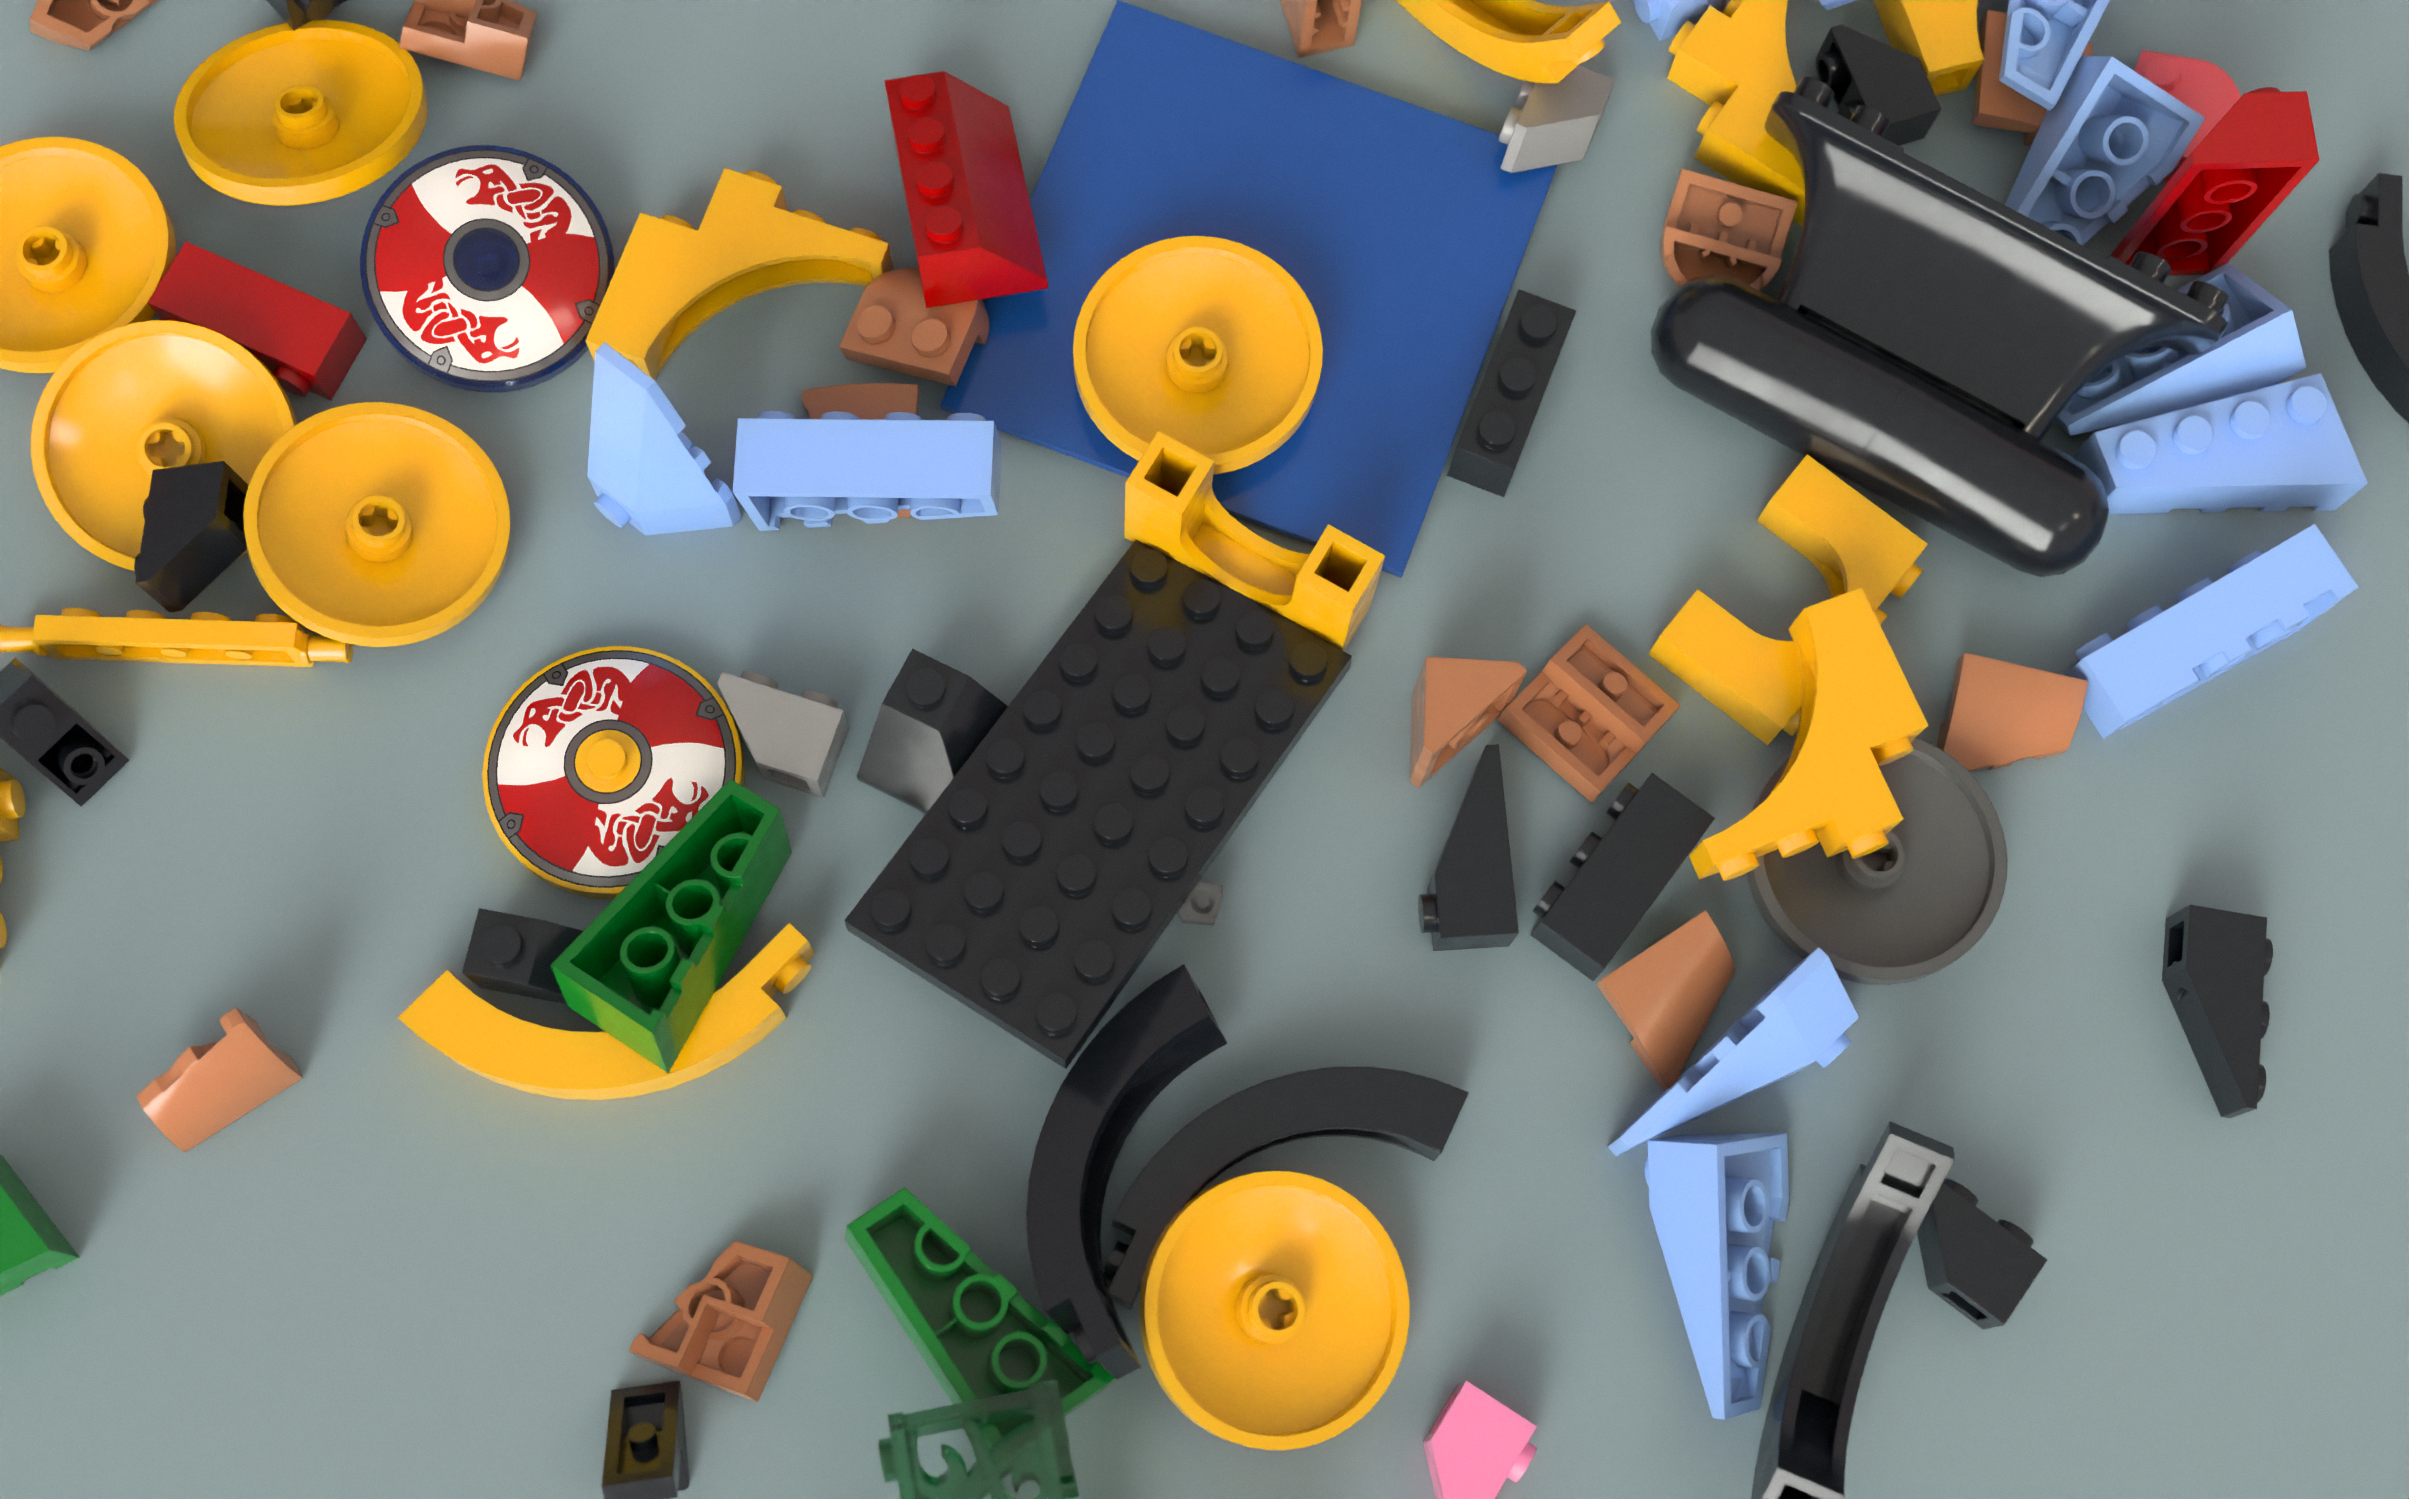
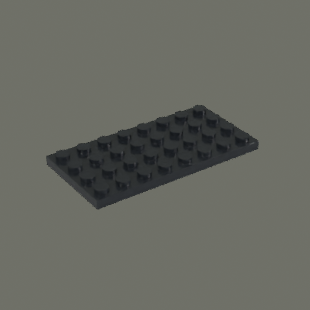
M1135 540L844 920L847 931L1067 1069L1348 672L1352 656L1270 608Z

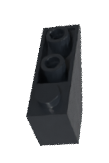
M2189 905L2166 918L2162 982L2220 1116L2233 1118L2257 1109V1103L2262 1099L2265 1092L2266 1070L2262 1064H2259L2260 1044L2268 1029L2270 1010L2268 1003L2263 1001L2264 976L2268 973L2272 963L2273 945L2271 940L2266 938L2267 917Z

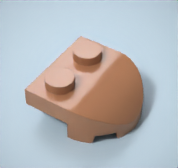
M1681 169L1660 235V255L1667 274L1678 287L1692 278L1717 274L1736 278L1760 291L1773 279L1783 260L1781 259L1782 251L1798 201Z
M895 269L876 277L865 288L839 348L846 359L956 387L974 343L986 345L990 327L989 316L982 299L926 308L919 269Z

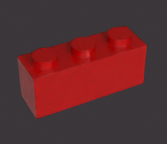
M187 241L183 244L148 301L150 307L161 320L202 326L240 344L254 354L271 371L283 389L300 397H306L310 391L331 401L367 340L350 312Z

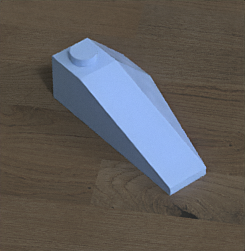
M2009 0L1999 81L2048 111L2052 110L2059 100L2110 0Z
M2228 262L2194 280L2214 285L2228 295V300L2220 312V315L2225 318L2228 325L2219 341L2197 355L2185 354L2162 346L2145 347L2128 353L2107 365L2092 377L2071 398L2054 421L2071 436L2127 424L2280 384L2284 379L2307 368L2292 309ZM2194 281L2177 289V291L2186 295Z

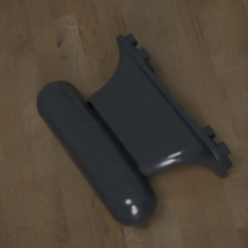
M1802 77L1793 93L1782 91L1777 95L1765 121V131L1795 157L1801 168L1805 187L1803 228L1788 277L1777 299L1736 278L1717 274L1692 278L1674 289L1659 307L1651 329V353L1660 373L1681 390L1804 456L1808 454L1830 470L2021 572L2039 577L2068 572L2083 563L2099 545L2108 521L2109 507L2103 482L2085 463L2041 440L2071 398L2092 377L2107 365L2126 354L2145 347L2162 346L2185 354L2197 355L2219 341L2228 325L2225 318L2220 315L2228 300V295L2218 287L2202 281H2194L2186 295L2164 284V281L2171 271V266L2162 258L2148 252L2138 251L2130 265L2112 256L2105 258L1905 154L1904 148L1883 138L1890 125V121L1879 111L1868 106L1858 105L1850 119L1828 109V106L1835 95L1834 91L1828 85L1815 78Z

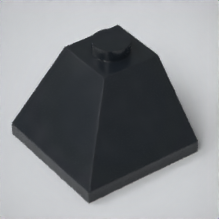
M912 648L882 702L857 774V779L927 813L1008 706L970 676Z

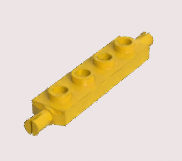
M65 608L61 610V615H35L34 627L0 625V653L28 652L35 653L37 656H49L54 659L312 667L314 661L350 663L353 657V644L343 643L325 636H314L311 632H305L292 618L278 614H260L255 617V621H231L229 617L213 612H195L191 614L190 619H167L163 614L148 610H130L126 612L125 617H102L100 613L89 609Z

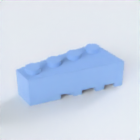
M2321 373L2096 431L2072 456L2085 463L2103 482L2109 514L2169 513L2172 509H2200L2201 513L2225 512L2228 508L2260 507V512L2286 511L2289 507H2313L2314 511L2337 510L2368 484Z
M765 411L759 413L757 418H738L733 493L759 531L780 530L781 518L789 517L804 520L803 525L807 528L832 526V517L835 514L846 513L853 518L864 521L866 524L889 523L890 520L898 516V510L910 509V515L920 520L999 515L1002 441L995 422L986 421L983 416L974 413L951 414L947 420H922L920 416L913 413L893 412L886 414L884 420L859 419L851 413L838 411L826 412L821 415V419H796L795 416L786 412Z
M2313 524L2263 554L2260 549L2252 552L2227 569L2229 574L2215 582L2210 577L2199 581L2176 597L2179 603L2165 611L2159 605L2146 610L2126 624L2129 632L2113 640L2109 633H2105L2079 648L2075 654L2080 661L2065 676L2088 681L2083 709L2103 739L2109 737L2302 630L2359 588L2318 527Z

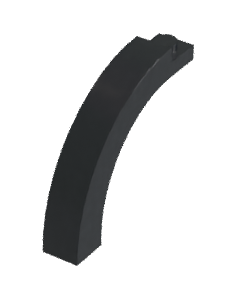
M2378 173L2359 194L2353 196L2348 205L2346 226L2349 230L2329 249L2330 279L2340 320L2358 361L2378 391L2394 410L2409 423V273L2404 254L2402 231L2403 176Z
M1184 964L1151 984L1128 1002L1098 1032L1081 1053L1061 1084L1047 1113L1035 1148L1029 1177L1026 1209L1028 1250L1034 1280L1044 1310L1067 1335L1072 1332L1082 1355L1090 1365L1099 1360L1116 1380L1140 1368L1141 1365L1115 1309L1102 1263L1101 1218L1108 1181L1127 1136L1155 1097L1191 1065L1228 1044L1202 992Z
M1328 1067L1300 1071L1270 1079L1226 1098L1204 1111L1182 1128L1152 1157L1130 1186L1112 1218V1226L1134 1237L1130 1245L1117 1241L1104 1267L1105 1278L1111 1282L1109 1292L1113 1302L1131 1310L1141 1289L1148 1258L1166 1225L1186 1203L1196 1197L1208 1184L1246 1158L1271 1147L1296 1140L1348 1136L1396 1145L1435 1161L1446 1145L1469 1092L1436 1079L1400 1070L1376 1067Z
M1889 1121L1867 1166L1860 1164L1822 1246L1784 1350L1759 1445L1751 1499L1844 1498L1845 1463L1849 1432L1868 1354L1884 1307L1904 1258L1955 1160L1952 1146Z

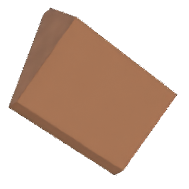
M1444 657L1425 658L1412 693L1410 781L1418 789L1499 718L1503 710L1513 701L1527 673V670L1519 662Z

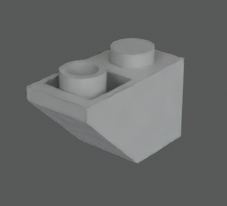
M1578 65L1559 83L1524 81L1515 107L1523 110L1514 107L1510 109L1498 140L1508 145L1500 169L1509 173L1583 160L1601 120L1615 79Z
M743 671L741 677L721 672L717 684L763 779L824 798L849 731L844 710L838 708L839 703L827 695L811 690H804L801 696L777 689L779 686L777 682L759 673Z

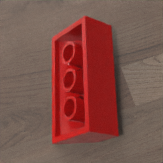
M945 71L884 80L926 308L1048 289L1047 276L1009 106Z
M2264 87L2244 93L2192 151L2110 256L2130 265L2138 251L2154 254L2171 266L2168 276L2205 275L2227 264L2320 160L2307 91L2280 92L2279 89L2274 87Z

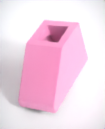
M1468 1381L1457 1384L1423 1441L1436 1499H1495L1507 1478L1516 1483L1529 1466L1537 1447L1528 1441L1537 1426Z

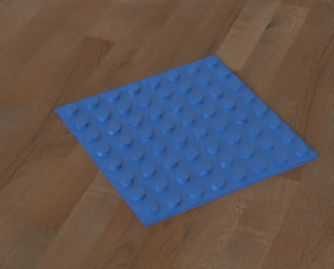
M1117 0L1030 198L1048 281V289L986 299L984 306L990 322L986 345L974 343L956 387L948 385L940 407L942 410L953 414L974 413L981 415L986 421H994L999 431L1129 478L1139 461L1120 450L1098 429L1085 409L1077 389L1074 376L1073 342L1076 322L1082 305L1096 282L1109 268L1128 254L1148 244L1183 236H1209L1244 244L1268 256L1283 267L1305 292L1314 309L1321 331L1323 346L1322 368L1314 402L1297 431L1276 451L1262 460L1238 470L1213 474V493L1231 516L1313 546L1316 545L1329 524L1385 555L1381 570L1402 578L1558 164L1509 173L1500 169L1508 145L1498 141L1500 137L1498 134Z

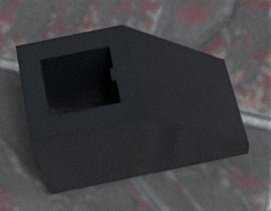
M1842 24L1830 28L1817 54L1815 66L1819 81L1828 85L1835 93L1833 98L1838 107V114L1850 119L1858 105L1868 106L1885 115L1890 121V125L1883 138L1899 146L1924 139L1940 113L1941 107L1919 59Z
M225 461L152 471L149 496L145 499L143 505L145 523L141 549L134 563L135 583L169 613L182 611L247 550L243 513L249 485Z
M16 657L0 671V738L82 807L129 759Z
M1945 1178L1917 1231L1928 1289L1983 1330L2005 1325L2047 1262V1259L2031 1248L2034 1241L2024 1230L2003 1219H1999L1996 1222L1976 1207L1978 1199L1970 1190L1956 1181Z

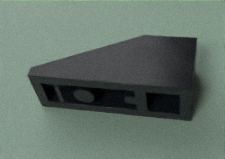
M1499 744L1485 746L1427 887V894H1419L1418 897L1420 929L1422 933H1431L1433 951L1508 947L1519 933Z
M479 908L462 973L479 988L567 1004L550 965L583 931L545 920Z

